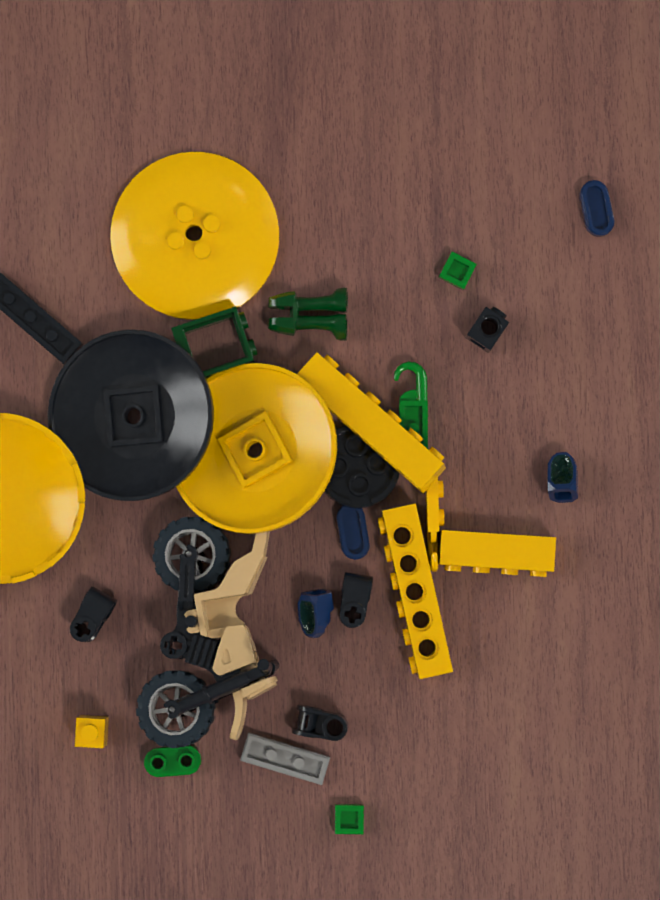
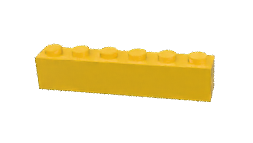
M316 352L297 375L315 388L334 416L419 491L424 493L446 469L445 464L442 462L444 456L434 447L428 450L420 442L423 438L412 428L408 431L400 425L402 420L389 409L385 412L378 406L381 401L370 391L364 394L357 388L360 383L349 373L345 376L337 370L339 365L329 355L326 354L323 358Z

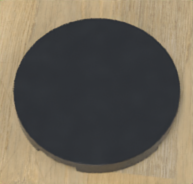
M347 426L337 428L336 462L333 474L324 493L334 502L348 508H368L382 502L394 490L400 473Z

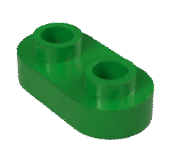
M191 745L180 748L157 747L150 750L145 756L144 767L154 777L190 775L199 769L202 756L200 751ZM185 755L190 756L192 764L184 765L182 757ZM155 758L163 760L164 764L161 768L154 766L153 760Z

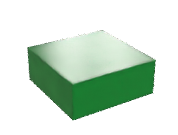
M451 252L439 278L464 290L477 264Z
M335 804V834L364 835V804Z

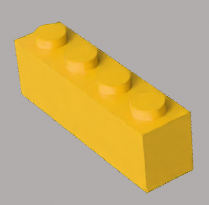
M440 530L439 564L444 565L445 571L461 572L462 566L473 567V572L490 573V568H501V574L518 575V570H530L529 576L547 577V571L554 572L556 537Z

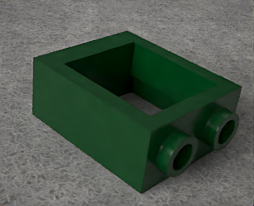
M236 306L171 328L175 342L193 357L186 334L233 319L245 357L204 370L203 373L206 379L214 374L242 364L255 363L253 356L258 355L253 338L249 340L246 338L244 329L249 328L245 314L244 312L238 313Z

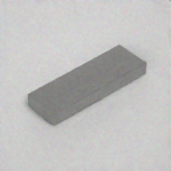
M248 732L240 761L322 785L330 757Z

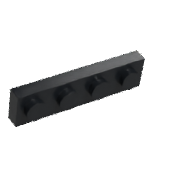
M0 272V310L65 365L69 358L82 347L83 343Z

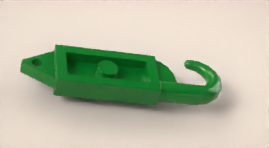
M404 362L395 370L394 380L398 381L403 371L411 370L416 375V390L407 391L400 397L399 418L402 420L400 425L407 431L410 428L415 430L423 438L420 443L428 449L426 371L416 362Z

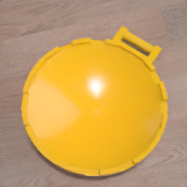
M0 413V584H13L28 580L46 571L68 551L79 532L83 520L85 488L82 473L75 457L67 445L54 432L30 418L16 414Z

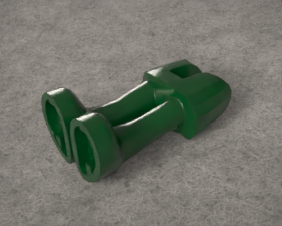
M338 288L333 294L321 297H297L295 291L268 298V308L290 310V317L269 318V330L294 336L297 330H326L332 332L337 340L347 341L346 314L299 316V311L309 310L347 313V288Z

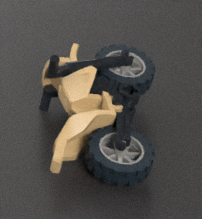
M182 517L177 521L174 520L165 529L160 531L158 540H155L153 547L155 550L152 557L156 566L155 570L166 585L178 591L177 625L172 632L163 636L160 642V649L170 659L186 658V663L205 668L213 674L216 683L207 686L204 680L198 678L193 673L174 670L155 675L143 686V691L137 698L138 708H136V715L139 717L140 722L138 723L141 730H144L146 736L150 740L155 741L156 744L163 747L180 748L198 742L208 733L209 727L214 721L215 704L220 699L233 694L235 702V717L230 739L238 740L245 722L247 699H254L277 686V677L270 676L274 675L279 669V662L277 660H271L270 662L266 659L259 660L250 630L236 613L237 602L243 596L253 593L265 565L270 532L256 533L252 551L234 561L231 567V562H229L231 548H229L227 537L219 527L202 518ZM191 534L190 545L186 546L179 540L185 535ZM197 535L204 537L208 541L199 548L196 547ZM176 543L184 550L183 554L172 555L173 547ZM210 546L212 549V559L206 558L203 552ZM180 559L179 572L174 567L172 560ZM203 561L210 563L208 569L202 573ZM219 581L221 582L218 588L211 590ZM173 642L182 643V649H173ZM175 687L174 700H170L163 692ZM181 688L187 690L190 694L180 698ZM159 696L165 701V708H155ZM167 712L168 718L162 725L156 714ZM186 715L193 717V722L185 728L182 717ZM173 718L177 719L180 728L178 731L167 729Z

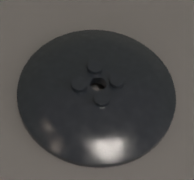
M144 330L114 331L101 335L83 345L69 358L59 372L49 399L48 428L72 452L82 473L84 488L113 500H147L165 494L180 485L201 462L213 431V398L208 381L198 363L176 342L159 334ZM137 408L141 413V418L138 423L131 424L128 420V414L132 409Z

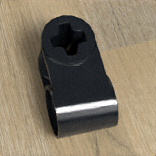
M345 572L339 618L344 626L356 628L364 622L372 590V576ZM351 607H355L356 613L360 614V619H355L354 623H349V618L344 616L345 611H350Z
M92 586L85 595L80 609L70 625L72 637L80 642L94 640L115 608L117 599ZM88 622V629L91 632L89 635L83 634L81 637V630L78 629V626L80 624L85 625Z
M297 705L299 714L296 728L292 729L293 734L331 741L341 740L346 735L348 721L343 715L312 706ZM307 715H309L308 725H307V728H306L305 725H306ZM337 719L343 724V731L340 734L334 735L328 731L327 724L330 720Z

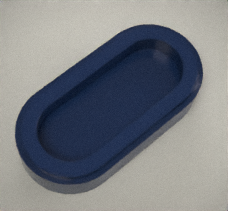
M591 180L581 188L579 199L587 231L593 236L603 237L613 229L615 223L607 187L600 181Z
M342 506L337 513L341 549L346 557L354 560L361 559L368 553L370 547L365 513L362 508L355 509Z

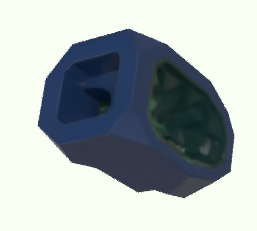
M567 452L554 454L548 462L547 482L549 499L558 503H568L578 499L577 464L575 459Z
M316 589L301 592L297 603L301 628L307 637L318 638L324 634L325 628L330 623L331 611L334 609L332 591Z

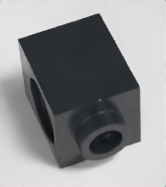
M485 307L465 338L489 353L509 324L505 320L507 315L496 307L491 309ZM482 322H493L496 326V332L492 335L485 334L481 329Z

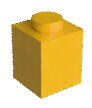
M78 716L76 718L75 747H106L109 716Z

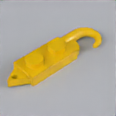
M438 478L425 491L427 556L432 572L438 570L439 526H444V509H439V498L444 497L443 481H438Z

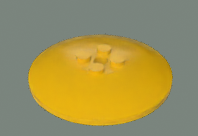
M185 152L167 156L150 164L139 172L127 185L117 202L112 217L111 249L114 262L123 281L142 302L167 316L196 320L235 306L238 309L258 293L275 265L279 248V225L274 205L266 189L246 168L233 160L213 153ZM192 226H197L202 230V236L197 241H190L186 237L187 230Z
M262 363L242 364L212 375L207 379L214 405V423L211 439L196 469L176 487L186 504L198 516L214 526L227 531L243 534L265 533L294 522L309 511L319 500L334 471L337 456V435L328 406L315 388L306 380L279 366ZM255 443H260L262 445L261 455L251 458L249 448Z

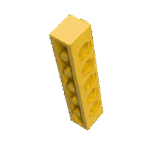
M416 503L381 511L382 517L377 519L380 533L386 534L389 545H384L387 562L392 561L395 572L390 573L393 590L399 589L401 600L396 601L399 618L405 617L407 628L402 629L405 645H411L413 656L408 657L412 674L417 673L419 679L451 673L453 668ZM403 527L409 531L410 538L407 543L399 544L395 541L394 532L397 528ZM406 555L412 556L416 561V566L411 572H405L400 567V560ZM412 583H417L422 588V595L416 600L409 599L406 594L407 587ZM419 611H423L428 615V623L421 628L414 626L412 621L413 615ZM425 639L432 640L434 643V651L430 655H422L419 652V644Z

